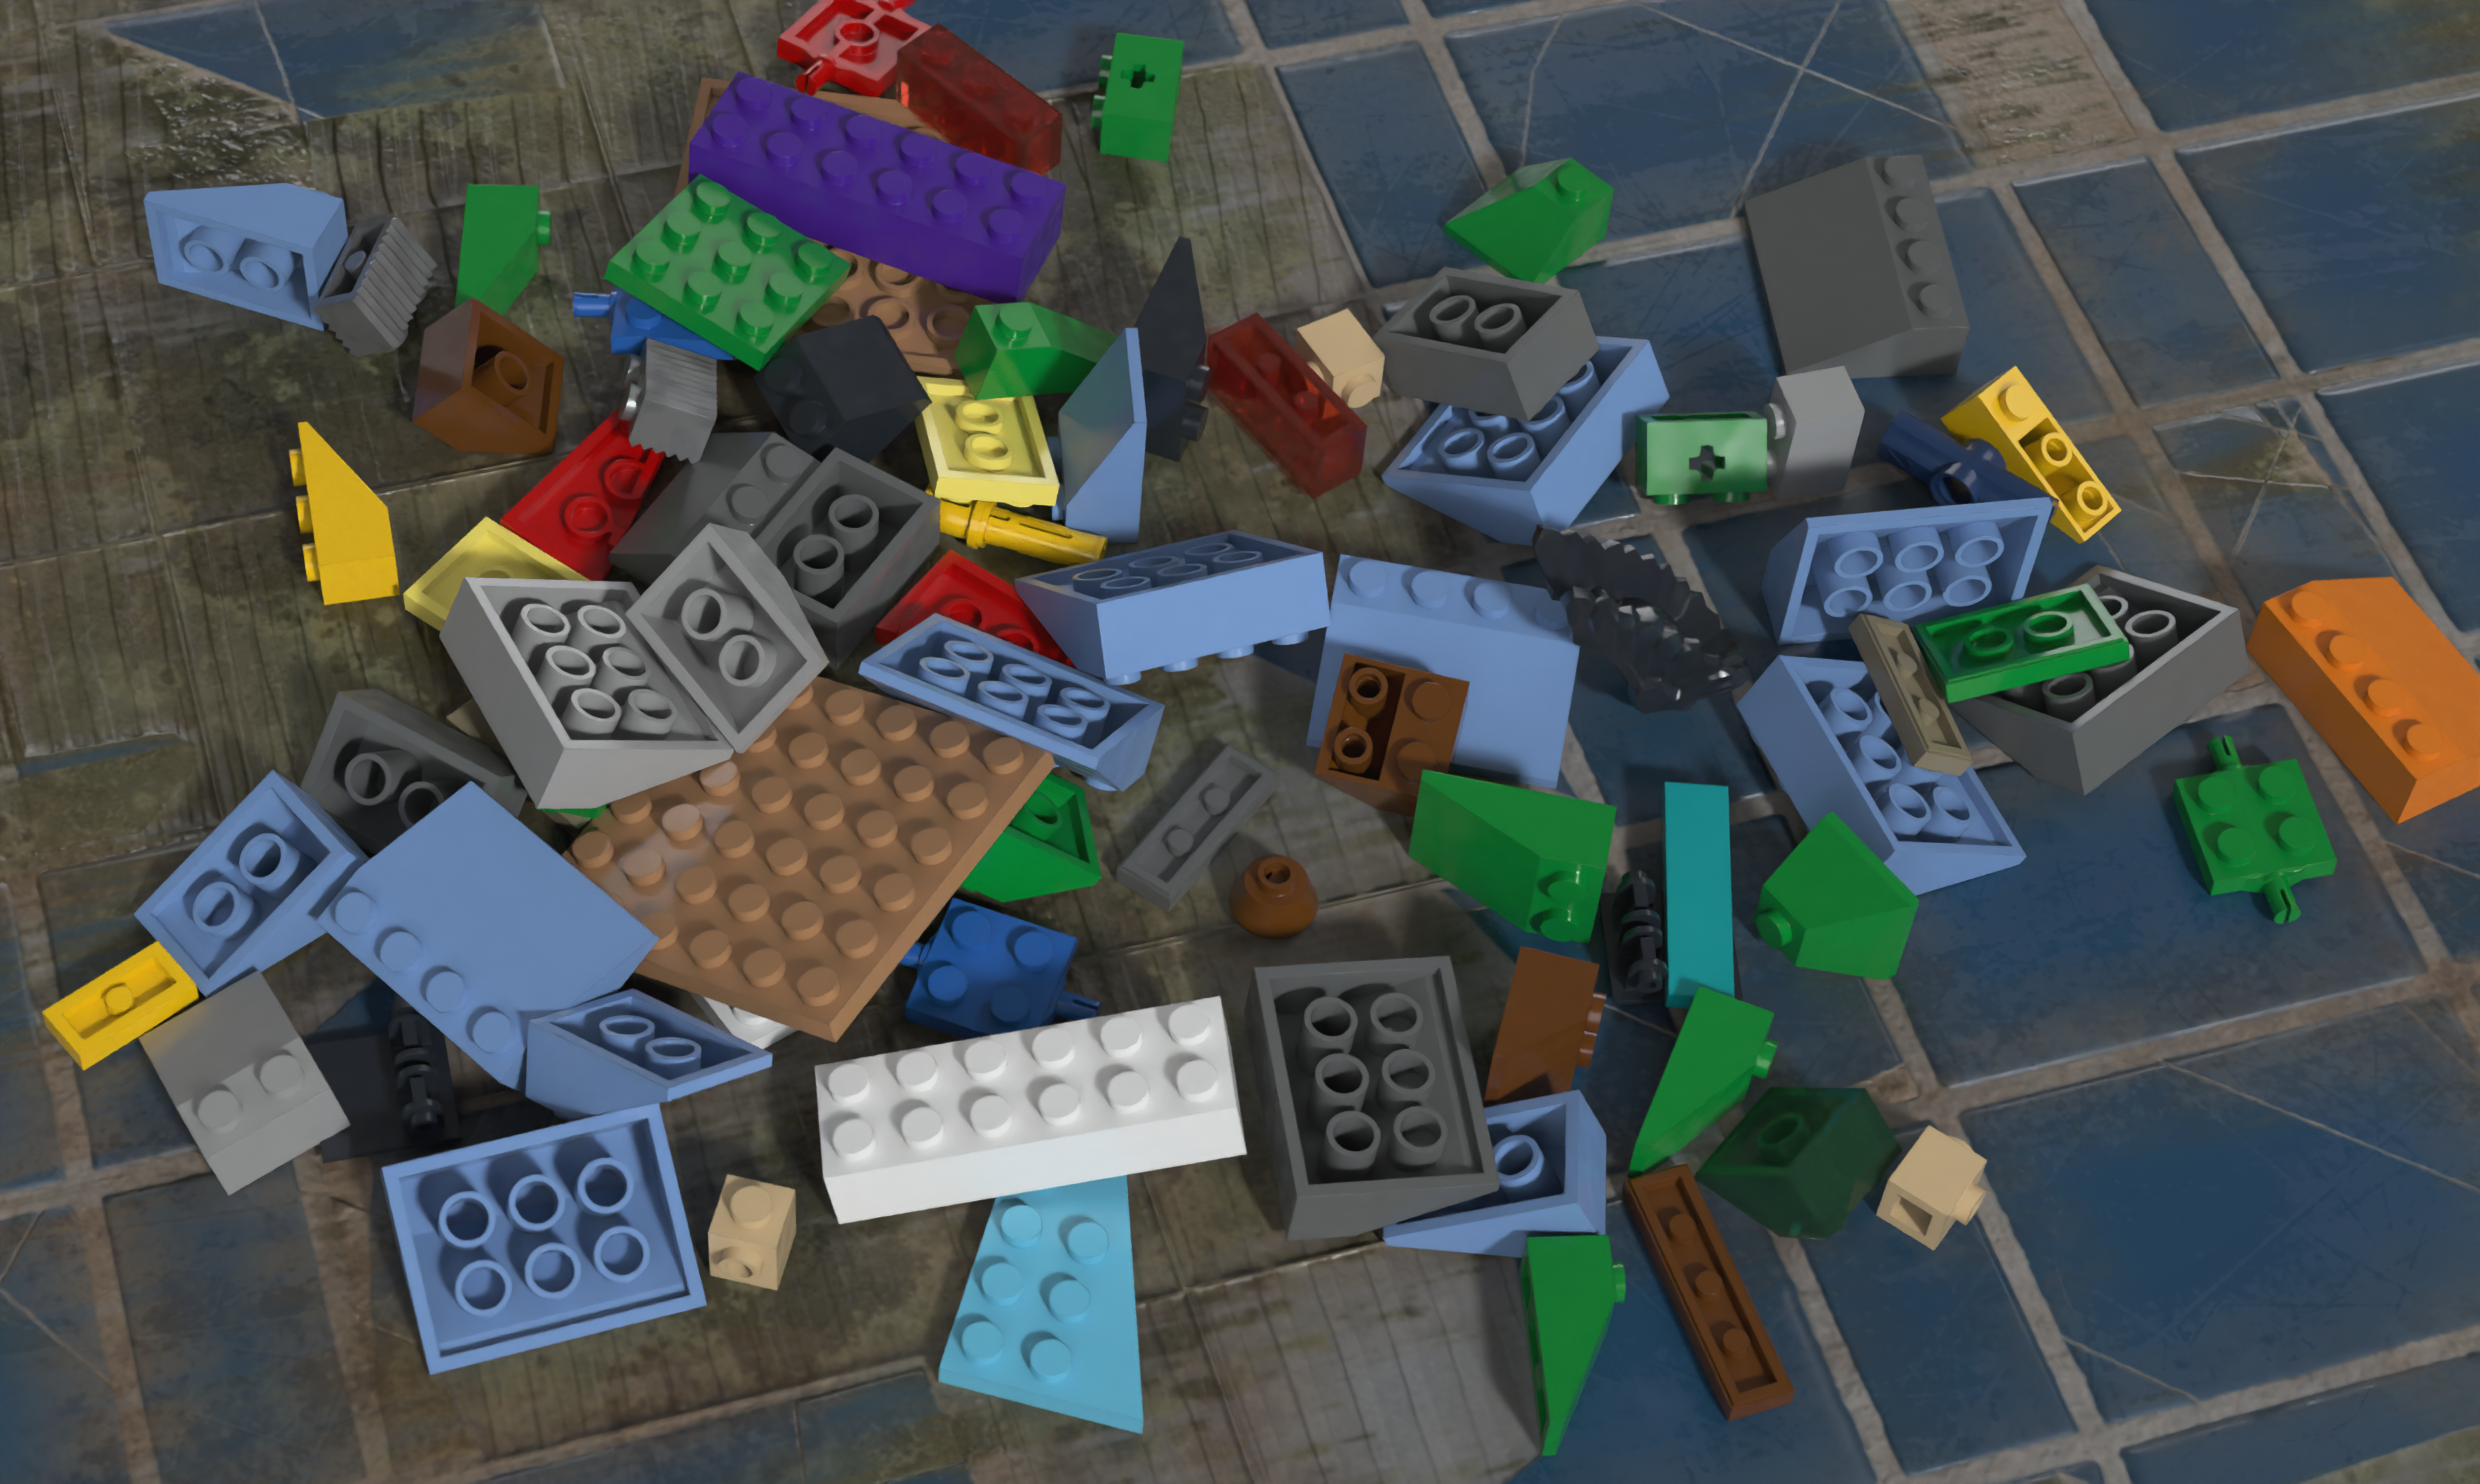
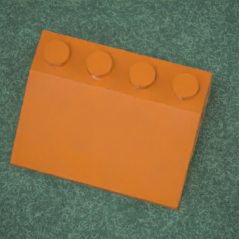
M2393 577L2312 580L2263 602L2246 649L2396 825L2480 786V675Z

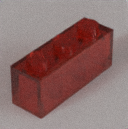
M939 22L897 50V101L957 146L1042 176L1060 164L1063 113Z
M1258 312L1209 336L1206 366L1212 367V377L1208 389L1312 499L1361 474L1368 426Z

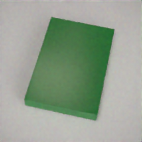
M2087 583L1911 627V632L1948 704L2130 660L2127 638Z

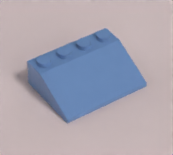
M1596 336L1600 349L1582 366L1578 374L1571 378L1530 421L1440 404L1382 474L1385 485L1502 543L1533 546L1532 537L1537 524L1552 526L1559 532L1565 528L1568 529L1634 444L1635 415L1657 414L1670 397L1649 340Z
M2050 497L1805 518L1770 550L1761 586L1778 646L1853 639L1848 627L1860 613L1906 623L1911 630V627L1917 624L2023 599L2053 507Z
M1235 529L1014 579L1018 595L1079 671L1103 678L1105 685H1124L1141 680V671L1160 667V670L1165 672L1192 669L1198 666L1197 658L1215 653L1219 658L1246 656L1254 652L1253 644L1270 640L1275 645L1301 643L1309 639L1308 631L1331 626L1323 552Z
M1341 554L1330 606L1331 626H1328L1326 629L1306 746L1321 748L1344 653L1469 681L1468 705L1452 771L1556 789L1580 646L1574 644L1569 636L1571 628L1564 614L1561 601L1551 600L1547 589Z
M934 613L861 661L858 674L894 699L957 718L1047 752L1053 756L1054 767L1061 766L1081 774L1087 784L1105 791L1120 790L1123 792L1145 773L1165 705L1116 685H1105L1103 680L937 613Z
M1778 655L1736 704L1750 728L1749 732L1752 739L1761 747L1774 769L1780 787L1789 795L1805 822L1807 833L1814 828L1822 817L1833 811L1915 896L2019 865L2027 857L1971 765L1961 776L1913 767L1864 662Z
M473 781L463 786L358 868L315 921L498 1082L525 1095L528 1021L616 994L660 939Z
M659 1103L610 1112L381 1168L380 1176L429 1375L707 1305Z

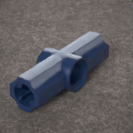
M1901 410L1890 422L1887 431L1879 442L1876 455L1929 485L1931 497L1938 506L2050 497L2053 507L2047 526L2056 513L2060 500L2006 470L2003 456L1987 441L1979 438H1969L1960 443L1912 414Z

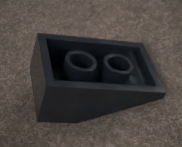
M1182 236L1178 237L1133 327L1138 328L1147 417L1145 452L1176 462L1180 461L1189 441L1198 442L1204 432L1209 409L1201 406V402L1206 396L1212 377V367L1204 365L1207 339L1191 239Z

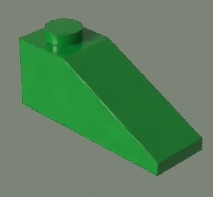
M467 184L455 308L474 297L503 316L538 272L541 246H551L552 211L541 210L539 186Z
M1031 302L974 306L954 357L975 400L1075 392L1111 347L1117 336Z
M1701 986L1698 987L1636 1140L1627 1177L1634 1178L1653 1172L1743 1102L1753 1076L1766 1080L1779 1042L1767 1038L1774 1012Z
M1609 1235L1526 1237L1518 1273L1541 1456H1556L1608 1331L1615 1303H1623L1625 1300V1270L1622 1261H1612Z

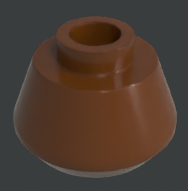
M1271 854L1254 860L1234 881L1230 890L1229 906L1236 922L1249 933L1266 939H1285L1303 932L1313 922L1318 908V896L1306 871L1297 861L1284 855Z

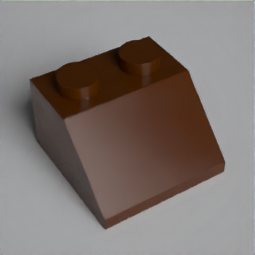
M472 297L424 330L412 422L461 452L546 455L553 451L555 446L564 357Z
M1520 947L1493 1052L1483 1101L1484 1108L1569 1092L1575 1068L1579 1067L1589 1070L1607 995L1594 991L1599 964L1529 947Z

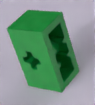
M1116 33L1113 55L1102 54L1098 88L1106 89L1105 96L1095 94L1092 108L1091 129L1101 130L1100 154L1168 162L1181 87L1184 41Z
M1755 411L1635 415V487L1646 495H1653V503L1664 505L1689 503V494L1712 493V500L1715 502L1736 503L1748 501L1749 492L1767 491V418ZM1702 446L1712 453V460L1702 462L1701 471L1689 464V458L1700 456Z

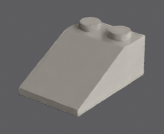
M708 523L625 613L737 753H744L830 663L785 577L745 531Z
M260 970L138 1038L179 1114L228 1196L316 1146L320 1141L335 1135L351 1125L330 1086Z

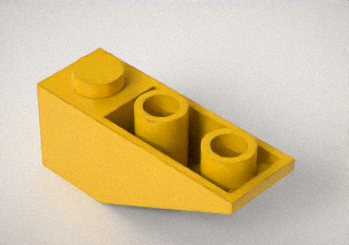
M2016 366L1976 389L1940 418L1956 441L1962 443L1969 438H1979L1989 442L2003 456L2006 470L2060 500L2056 513L2050 523L2077 543L2085 542L2122 511Z
M308 422L298 423L301 448L289 449L294 486L307 485L308 495L295 497L301 534L314 533L315 543L302 544L307 581H321L324 605L400 595L388 507Z

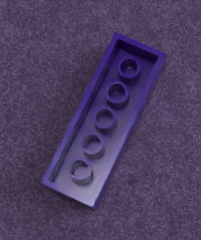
M740 71L736 74L689 143L688 185L699 174H702L765 213L776 217L780 222L805 237L997 304L1022 301L1060 237L1066 192L1065 183Z

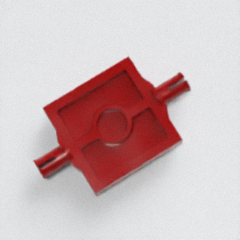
M820 0L778 37L777 56L805 70L795 80V85L801 93L807 91V95L813 96L826 82L833 81L849 88L854 93L878 98L933 46L935 28L910 17L904 12L915 3V0Z

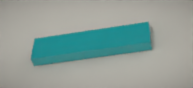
M1664 782L1661 795L1664 961L1668 970L1665 983V1007L1690 1009L1699 986L1734 998L1728 786Z

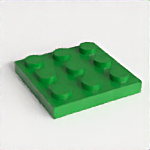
M699 174L610 259L604 278L760 371L844 284L852 264L830 252L823 245L815 243L780 222L776 217L765 213L728 191L721 184L715 183Z

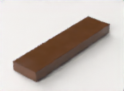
M1688 1164L1677 1165L1625 1180L1622 1195L1727 1422L1791 1404L1795 1390Z

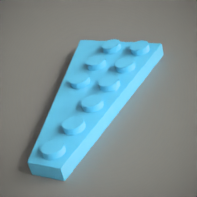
M1127 1175L996 1197L939 1366L938 1382L1142 1434L1143 1406Z

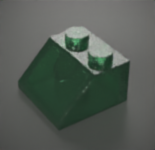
M1770 1087L1695 1174L1701 1184L1779 1237L1828 1240L1845 1226L1847 1216L1867 1192L1873 1190L1882 1182L1884 1172L1899 1156L1902 1149L1865 1088Z

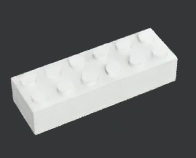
M1220 996L815 1066L823 1179L839 1224L1247 1154L1231 1045Z

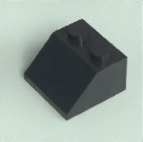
M875 315L795 336L753 377L791 443L821 463L835 447L869 463L932 403L883 321Z

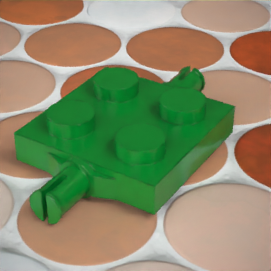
M2224 735L2221 742L2220 736H2217L2207 744V750L2211 754L2217 771L2175 779L2172 790V797L2210 896L2236 891L2264 893L2272 911L2274 922L2283 924L2286 917L2287 923H2290L2301 915L2300 908L2297 906L2290 887L2304 879L2332 875L2337 858L2297 759L2255 766L2243 765L2234 746L2233 738L2229 735Z

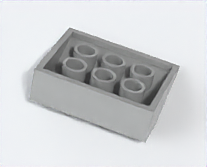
M464 577L440 632L439 638L537 809L597 808L729 760L735 750L625 615L628 609L641 597L632 582Z

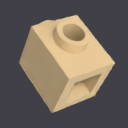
M1349 309L1297 328L1292 369L1297 374L1298 382L1303 392L1310 398L1314 397L1328 416L1351 407L1358 408L1364 406L1373 398L1380 396L1385 355Z
M1928 1125L1888 1179L1876 1215L1934 1251L1956 1220L1967 1225L1981 1205L1986 1195V1190L1978 1186L1987 1160L1975 1153L1961 1139L1947 1136Z
M727 1174L708 1231L710 1276L778 1290L796 1234L795 1189Z

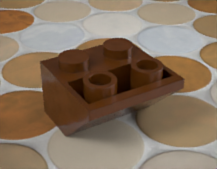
M1344 653L1314 776L1375 809L1414 818L1422 771L1429 770L1451 775L1468 705L1470 682Z

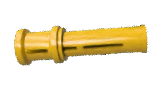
M929 482L925 492L933 496ZM938 498L941 500L940 533L965 539L966 545L970 548H984L986 544L1066 566H1075L1104 559L1107 548L1106 543L1108 541L1107 537L1084 533L1063 525L1014 513L997 507V502L973 500L967 503H957L946 498Z

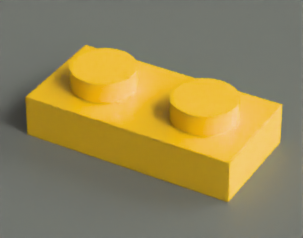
M156 941L42 1011L46 1028L84 1071L197 1001L199 996L196 983L159 941Z

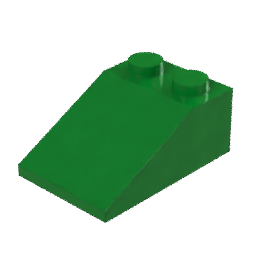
M1423 770L1408 856L1525 932L1544 935L1551 940L1559 942L1575 941L1589 944L1606 872L1617 806Z

